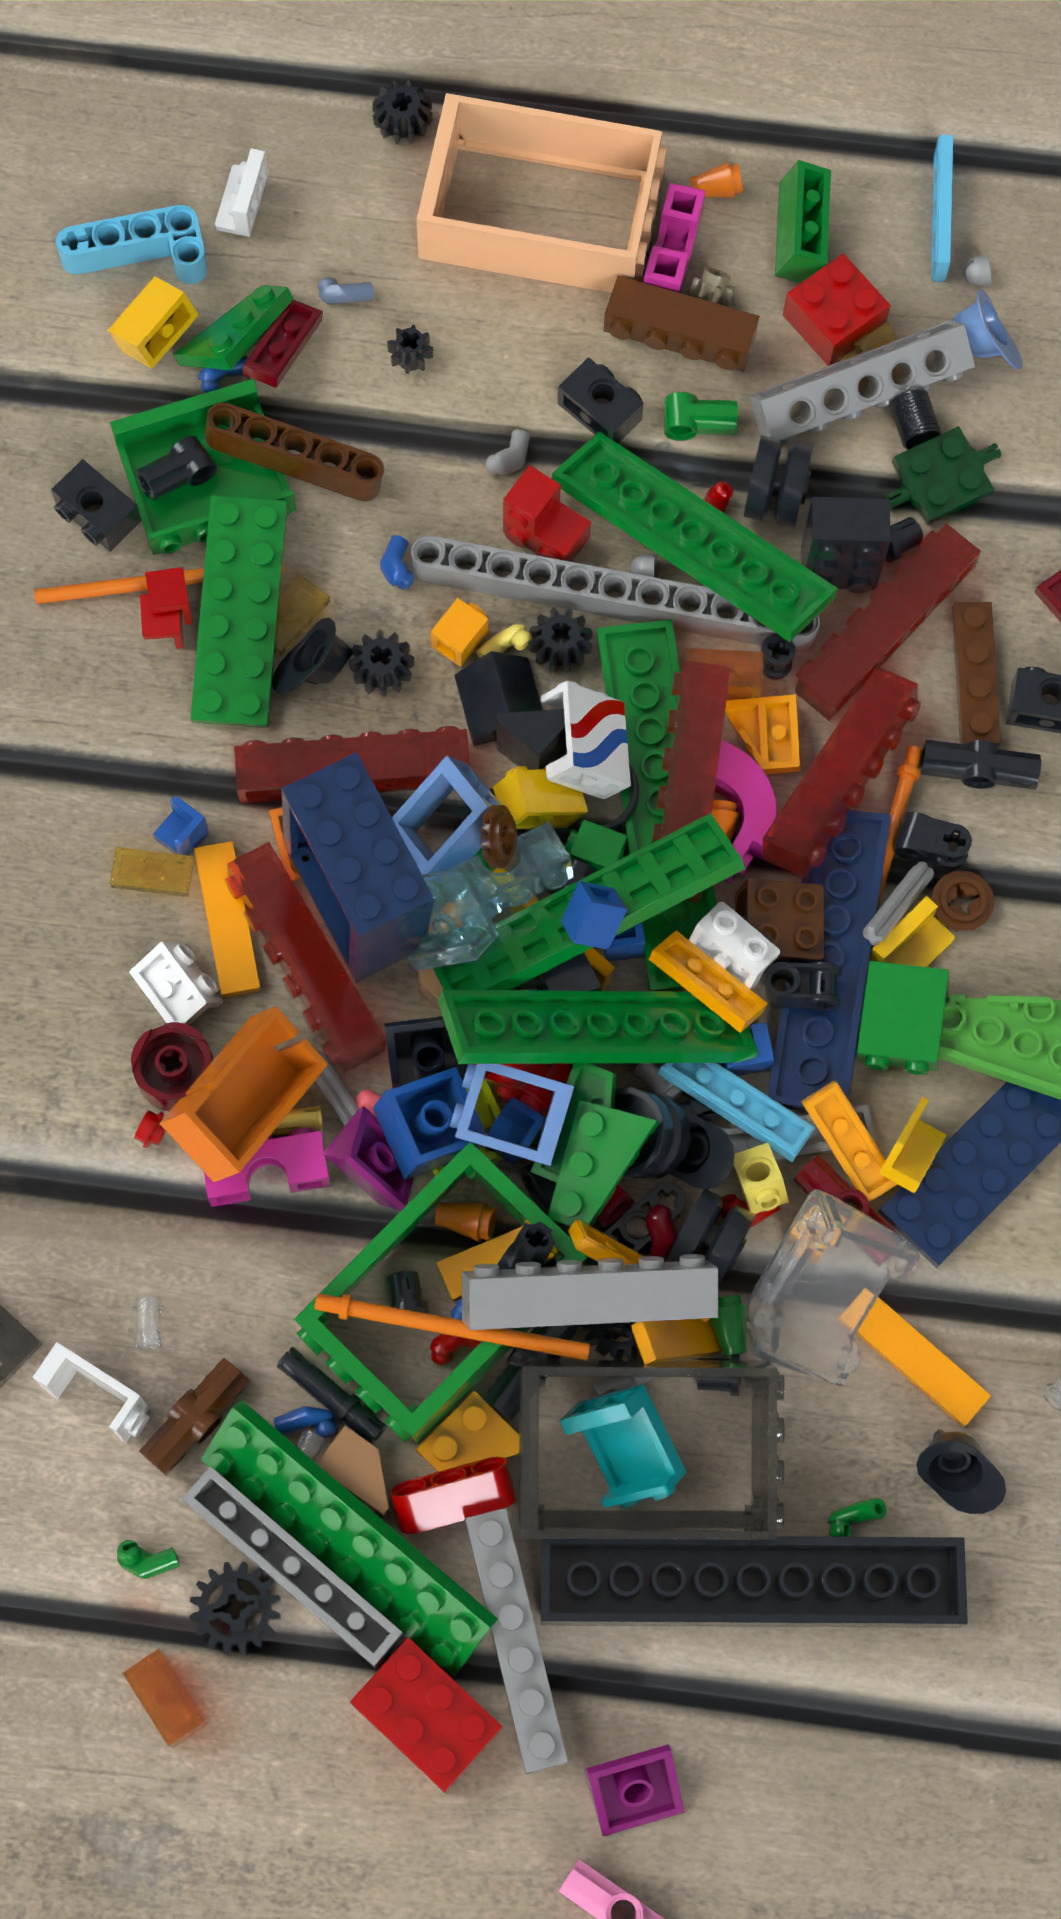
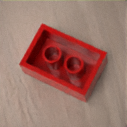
M409 1638L400 1645L350 1701V1704L444 1794L502 1730V1725Z

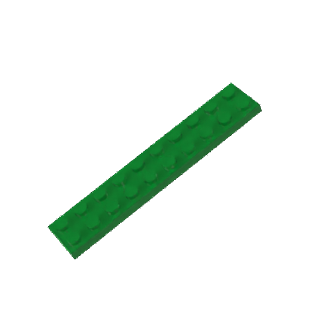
M672 619L596 629L604 691L609 697L624 702L629 764L633 767L639 782V798L636 808L624 823L629 855L703 817ZM631 786L620 791L622 812L625 811L629 804ZM714 885L642 922L645 939L644 960L649 991H686L684 987L651 962L649 958L653 949L676 930L688 940L690 939L697 923L717 905Z

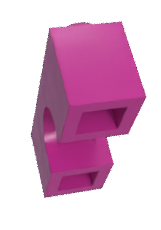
M673 183L669 184L661 214L657 242L651 250L644 283L682 293L703 215L706 191Z
M299 1128L290 1131L289 1136L274 1139L273 1135H270L240 1173L213 1182L204 1172L207 1196L211 1207L251 1200L250 1179L253 1173L263 1166L271 1165L282 1169L287 1174L291 1193L330 1187L327 1160L323 1155L325 1148L321 1131L313 1132V1128Z

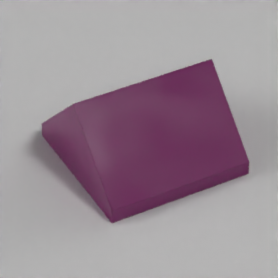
M363 1106L356 1111L323 1155L378 1204L401 1211L408 1204L414 1177L404 1181L377 1117Z
M669 1744L595 1765L584 1770L602 1836L685 1813Z

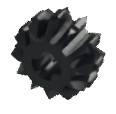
M393 80L391 90L381 87L379 98H374L372 103L375 127L380 128L383 139L393 135V140L396 144L399 143L401 138H407L412 144L414 134L424 137L427 132L426 126H431L433 121L430 96H425L422 85L412 89V84L409 80L404 86H398Z
M555 607L550 611V618L540 614L537 617L538 626H532L529 630L533 637L529 642V651L537 653L535 661L538 665L549 662V671L551 673L556 670L557 665H562L563 670L568 673L571 671V662L581 667L584 664V655H589L592 651V644L589 642L593 635L592 629L584 627L586 619L583 615L572 619L573 611L570 607L565 611L564 615H559ZM559 638V643L555 642L554 639ZM562 638L567 639V642L562 643Z
M380 629L376 633V639H372L364 634L362 637L363 645L353 646L352 655L354 658L349 660L350 670L355 672L353 675L354 682L357 685L365 683V691L368 694L377 687L380 688V694L385 697L388 692L387 688L390 686L395 691L400 692L402 689L401 681L410 682L412 678L410 668L415 665L414 656L409 655L410 645L407 641L399 643V636L396 632L391 634L388 639L384 638V633Z

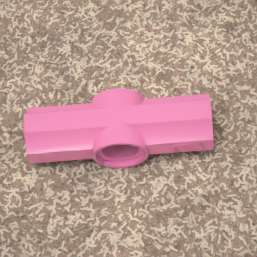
M578 1859L558 1891L597 1919H612L611 1908L619 1900H627L633 1905L635 1910L634 1919H665L580 1859Z

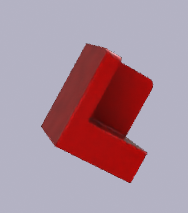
M183 567L145 572L151 612L161 613L182 609L184 624L191 625L192 619Z
M141 594L143 638L145 640L174 638L176 649L184 648L182 609L152 613L148 594Z

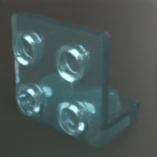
M458 867L423 874L422 876L434 897L428 934L418 941L419 946L408 957L413 970L419 971L477 960L497 938L499 933L465 867Z

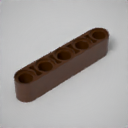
M218 403L208 411L205 440L209 447L216 451L360 501L372 500L380 491L384 465L381 459L372 453L232 404ZM223 425L229 429H220L216 426ZM252 438H261L265 441L258 442L253 440ZM289 450H295V451L300 452L301 454H297V455H296V454H292V453H290V452H288V451H289ZM328 462V463H332V464H334V465H336V466H335V467H329V466L325 465L324 463ZM359 475H367L372 479H363Z

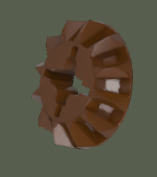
M492 805L487 810V813H484L482 817L483 827L479 829L481 832L480 844L483 847L482 856L489 868L504 869L515 853L517 829L515 820L505 805Z
M955 871L943 876L935 885L931 895L932 901L938 906L935 914L940 919V923L953 928L955 932L960 930H970L972 932L987 922L994 908V895L989 884L979 875L968 871ZM957 891L964 899H974L967 907V914L960 906H950L957 898Z

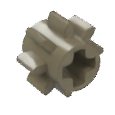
M706 267L703 275L694 274L688 294L729 307L735 287L728 285L731 278L730 275L721 270Z

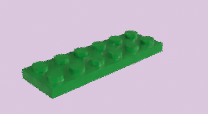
M211 495L190 718L192 723L268 728L288 509L287 501Z

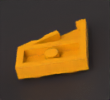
M796 694L722 701L724 713L754 761L766 775L801 772Z
M473 1391L416 1449V1452L436 1472L485 1458L504 1457L506 1459L518 1454L522 1455L527 1453L531 1446L486 1401Z

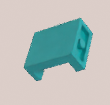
M644 1384L579 1401L559 1420L566 1435L583 1432L610 1488L609 1492L600 1500L604 1508L620 1505L621 1508H628L649 1497H652L654 1501L664 1499L675 1492V1485L687 1473Z

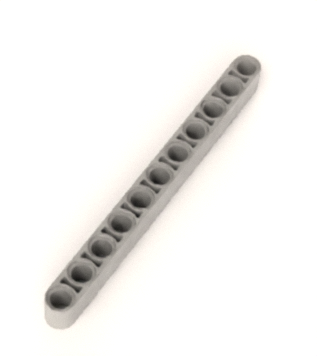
M435 536L420 537L411 548L412 571L416 578L425 583L564 609L570 607L571 610L639 623L672 619L673 629L756 645H762L766 637L776 634L768 627L759 625L755 621L756 619L708 587ZM424 556L437 558L432 563H425L420 559ZM461 563L474 565L469 570H462L457 566ZM500 569L511 572L506 577H500L494 573ZM537 576H542L548 579L549 581L543 584L534 583L531 579ZM579 583L586 588L581 591H574L568 586ZM617 590L623 595L618 598H612L606 592ZM647 597H654L658 599L660 603L656 605H649L645 603L643 599ZM684 604L694 605L697 608V610L693 612L684 611L680 606ZM721 611L731 612L735 617L731 619H724L720 617L718 613ZM819 615L806 626L809 632L799 633L792 640L796 647V652H804L814 646L820 626Z

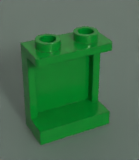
M869 961L857 1048L859 1062H865V1067L873 1070H888L889 1066L905 1067L906 1073L914 1075H928L929 1070L938 1071L946 995H948L950 981L949 970Z

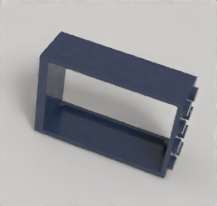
M355 752L281 788L284 846L355 983L417 953L416 946L426 945L434 897L358 753ZM307 856L309 860L307 862L302 861V857Z

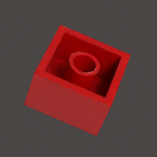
M843 253L787 292L783 316L829 366L884 329L891 305Z

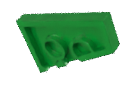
M261 285L245 299L173 354L179 366L232 370L294 299L288 287Z
M574 1063L566 1084L574 1086L551 1165L534 1162L531 1169L532 1173L557 1183L579 1100L614 1109L617 1074L590 1063Z
M579 1100L548 1217L552 1221L570 1226L575 1220H581L592 1227L614 1194L620 1179L628 1167L632 1166L640 1154L639 1150L649 1135L653 1134L660 1121Z

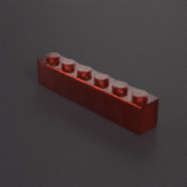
M947 523L937 533L933 530L930 531L921 541L918 547L920 551L913 558L910 556L905 557L894 571L896 576L889 584L885 581L880 583L870 596V600H872L864 610L858 607L847 619L845 625L848 627L840 635L833 633L821 647L823 653L815 661L808 659L796 674L798 682L795 693L828 721L844 707L976 567L981 550Z
M684 660L683 672L674 673L672 695L679 696L677 710L670 709L667 733H674L672 748H664L662 770L669 771L668 785L659 786L657 808L664 809L662 824L654 823L652 843L710 813L712 814L731 666ZM702 891L684 901L699 903Z
M878 666L875 668L763 837L764 860L803 878H806L813 866L818 867L822 863L826 855L827 844L832 836L837 838L845 826L847 813L851 807L857 808L865 793L866 784L870 778H877L883 767L885 755L889 750L893 751L898 746L902 737L903 727L907 721L913 722L918 715L921 701L918 700V683Z
M443 726L431 732L404 729L397 734L382 735L379 732H365L360 734L359 737L350 738L331 734L321 737L320 740L309 741L298 737L284 739L282 743L269 744L260 740L245 742L242 746H234L236 786L240 803L282 800L281 788L355 752L361 758L378 793L417 790L446 755L470 765L467 729H458L455 726Z
M270 842L227 863L229 877L224 880L230 894L235 900L240 897L242 898L247 908L244 911V916L254 933L260 930L267 943L263 945L268 959L274 966L280 964L286 975L282 978L283 983L293 999L299 997L304 1005L305 1010L302 1011V1015L312 1032L318 1030L325 1041L321 1047L332 1066L338 1064L344 1074L384 1052L386 1047L384 1035Z

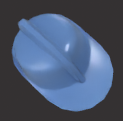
M979 289L977 301L956 314L953 321L965 324L973 356L986 358L1002 355L1012 367L1017 370L1022 369V359L1014 341L1000 321L988 294L983 289Z

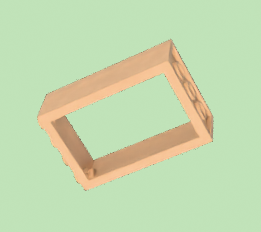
M446 93L417 215L418 259L612 293L618 275L643 282L646 252H649L652 223L656 219L659 189H662L665 174L664 165L667 147L661 146L662 131ZM458 149L640 181L627 250L442 218Z

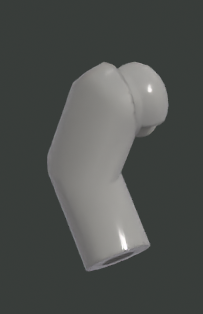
M514 430L511 435L509 448L487 458L486 468L488 472L492 475L499 474L503 476L521 469L526 461L530 434L524 430Z

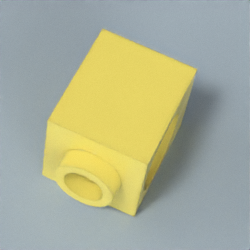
M769 1143L734 1154L733 1168L750 1212L757 1214L762 1211H769L789 1202L783 1177Z

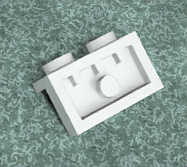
M251 148L247 162L242 161L240 165L235 164L231 167L215 221L216 230L250 237L268 177L265 151Z
M722 901L697 923L689 941L751 990L756 987L765 969L780 954V950Z
M161 941L129 973L166 1023L179 1022L190 1025L208 1008H217L224 1001L217 993L219 991L218 985L209 975L202 973L194 962L196 960L195 954L187 945L179 942Z

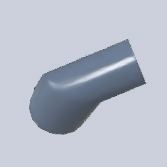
M328 277L321 280L318 285L319 297L326 304L372 301L374 297V288L371 282L338 284L336 279Z

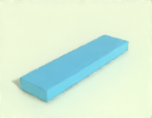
M942 134L937 140L933 165L931 279L935 282H945L951 256L953 135Z
M664 1063L658 1072V1075L763 1144L769 1143L772 1150L791 1162L794 1161L816 1128L718 1063Z

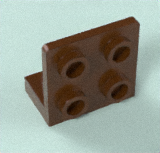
M747 878L735 892V912L780 950L777 958L820 962L824 958L823 886L820 884Z

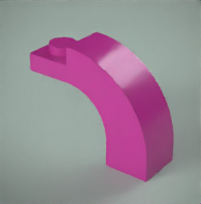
M723 740L704 771L702 785L723 796L728 801L736 803V811L740 814L741 830L732 845L742 858L745 869L723 880L731 885L737 874L745 875L754 856L764 860L772 840L777 811L772 786L761 767L744 751Z

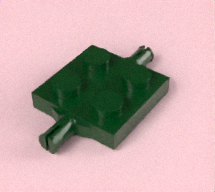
M960 427L953 428L894 456L892 464L900 477L901 488L885 494L883 499H890V510L909 501L919 510L926 525H929L992 495L994 487L984 471V465L997 458H1001L1000 448L997 450L998 445L993 443L976 452L969 445Z

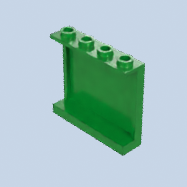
M253 379L110 422L114 441L135 503L138 506L140 518L153 555L158 553H174L181 549L182 546L197 541L200 543L207 542L211 495L287 501V516L296 511L294 493L289 488L285 474L210 448L205 440L208 411L215 404L228 403L264 416ZM223 425L216 426L220 429H229ZM188 436H196L217 465V471L214 476L199 486L192 487L186 484L154 501L151 498H147L136 477L137 469L169 454L171 448L181 439ZM252 438L253 440L258 442L265 441L261 438Z

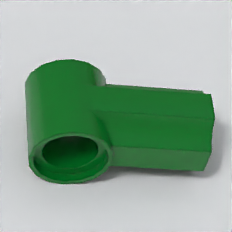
M688 392L671 393L664 399V434L668 439L687 441L696 437L697 434L736 435L737 401L697 400L694 394Z

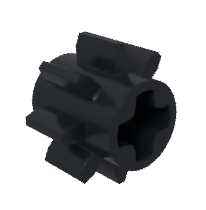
M415 325L403 330L397 328L396 341H387L388 352L392 354L391 365L393 367L399 365L405 369L406 374L417 369L424 371L425 358H433V347L429 345L430 334L428 332L422 334L416 329Z

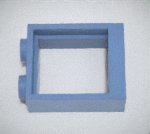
M446 755L392 819L416 861L422 876L428 880L435 878L450 883L482 847L479 829L483 827L482 817L484 813H487L490 806L501 804L469 764ZM455 789L472 812L439 850L433 854L417 834V831Z
M468 1064L462 1087L469 1089L465 1105L456 1103L450 1123L451 1127L457 1128L455 1137L550 1166L574 1086L502 1064ZM486 1071L554 1091L537 1150L468 1130Z

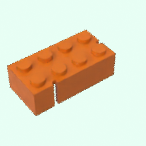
M277 1006L251 1016L185 1093L187 1096L181 1098L159 1123L213 1182L241 1172L328 1065L305 1038L282 1047L278 1051L274 1046L295 1038L299 1033L297 1028Z

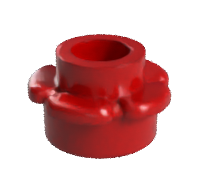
M148 1110L141 1120L134 1139L144 1143V1148L149 1147L151 1143L157 1146L160 1144L166 1133V1130L159 1124L164 1118V1113L160 1112L158 1115Z

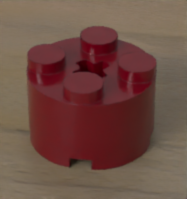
M179 1022L164 1023L163 1026L143 1033L136 1042L131 1055L133 1076L141 1094L151 1105L168 1112L181 1098L187 1096L185 1094L187 1090L214 1060L210 1047L202 1034L195 1028ZM177 1062H180L181 1068L179 1070L174 1069L172 1073L167 1071V1066L174 1067Z

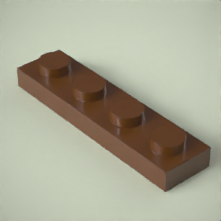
M954 602L952 606L960 744L965 745L967 742L974 740H986L1000 746L1001 736L992 602Z

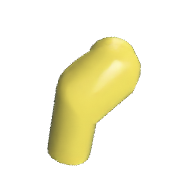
M515 623L491 637L476 650L479 658L491 651L504 653L512 645L517 650H524L529 646V642L533 638L532 634L526 631L527 627L525 625Z

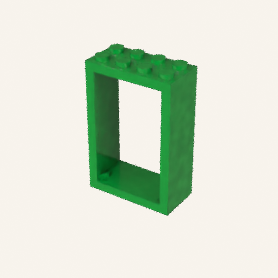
M469 1142L320 1294L341 1298L343 1294L349 1295L466 1175L471 1180L474 1178L522 1226L525 1223L536 1224L541 1222L552 1229L551 1235L555 1244L551 1253L556 1257L554 1259L556 1262L578 1260L582 1262V1266H589V1256L576 1250L572 1239L480 1150ZM316 1297L294 1318L301 1327L296 1333L300 1339L317 1356L324 1351L330 1357L325 1363L346 1385L353 1379L360 1386L355 1391L358 1397L375 1414L382 1408L389 1415L384 1422L404 1443L411 1437L419 1444L512 1348L511 1346L482 1341L418 1407L413 1403L407 1408L326 1328L331 1323L327 1318L330 1313L315 1310ZM532 1327L507 1329L528 1332Z

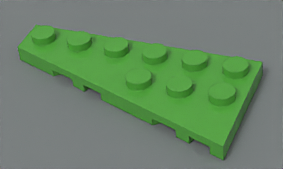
M950 994V997H946L938 1059L1061 1100V1000H1052L1050 997L1001 995H987V998H965L964 994Z

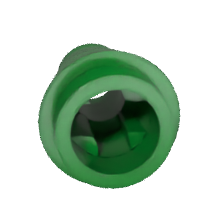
M740 1295L718 1298V1318H710L709 1320L719 1346L722 1349L723 1357L747 1353L746 1304H742Z

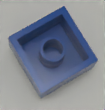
M457 1067L387 1090L373 1107L404 1181L446 1166L470 1142L456 1138L457 1128L450 1126L456 1103L465 1105L468 1096L466 1088L462 1087L463 1081ZM474 1108L468 1130L487 1135ZM471 1142L478 1150L483 1147V1145Z

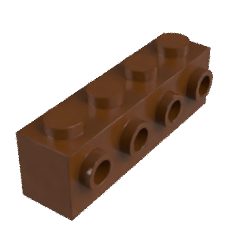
M618 275L605 311L603 331L621 340L632 339L645 343L652 349H666L680 353L690 360L701 359L715 363L725 370L736 369L744 372L757 334L760 316Z

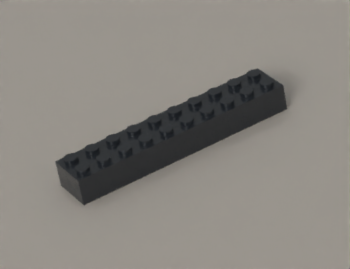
M541 1536L540 1625L961 1628L968 1624L965 1537Z

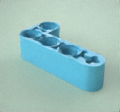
M175 205L69 226L62 229L56 237V247L63 269L71 274H83L172 256L176 276L183 283H199L206 277L208 272L198 218L195 211L186 205ZM181 227H187V228H188V229L183 230V231H178V230H177V229H179V228H181ZM146 234L152 235L148 238H142V236ZM112 241H115V242H116L115 244H112V245H105V244L108 243V242H112ZM187 259H196L192 262H184Z

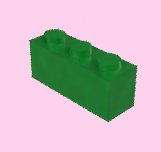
M798 160L779 182L775 256L776 277L802 283L827 265L831 187L830 169Z

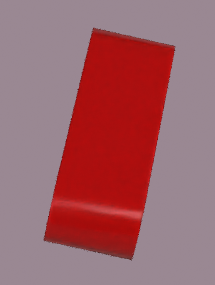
M504 1457L485 1458L410 1479L395 1485L390 1490L398 1526L404 1534L421 1533L460 1522L468 1517L507 1508L516 1501L508 1462Z

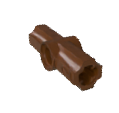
M223 1358L206 1375L195 1390H188L174 1404L167 1415L168 1419L139 1452L167 1476L196 1443H202L216 1429L223 1418L222 1414L251 1383L250 1380L231 1362Z

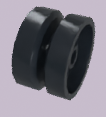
M761 435L743 517L762 521L767 516L770 500L775 499L778 500L774 515L776 524L795 528L800 504L804 505L811 476V471L808 468L813 446L794 442L789 448L786 465L779 463L782 450L780 439Z
M633 1087L616 1088L614 1109L660 1121L653 1134L649 1135L639 1150L640 1154L632 1166L628 1167L622 1177L660 1179L674 1172L685 1159L690 1145V1123L685 1110L674 1098L660 1092L645 1091Z
M705 1188L685 1221L666 1262H679L681 1255H703L705 1260H708L718 1268L719 1288L726 1273H731L747 1242L745 1237L756 1214L737 1205L731 1208L722 1225L716 1223L723 1209L724 1200L720 1195Z

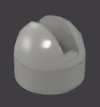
M988 255L972 258L966 264L965 276L969 283L974 286L992 284Z
M657 554L637 556L630 566L631 573L658 578Z

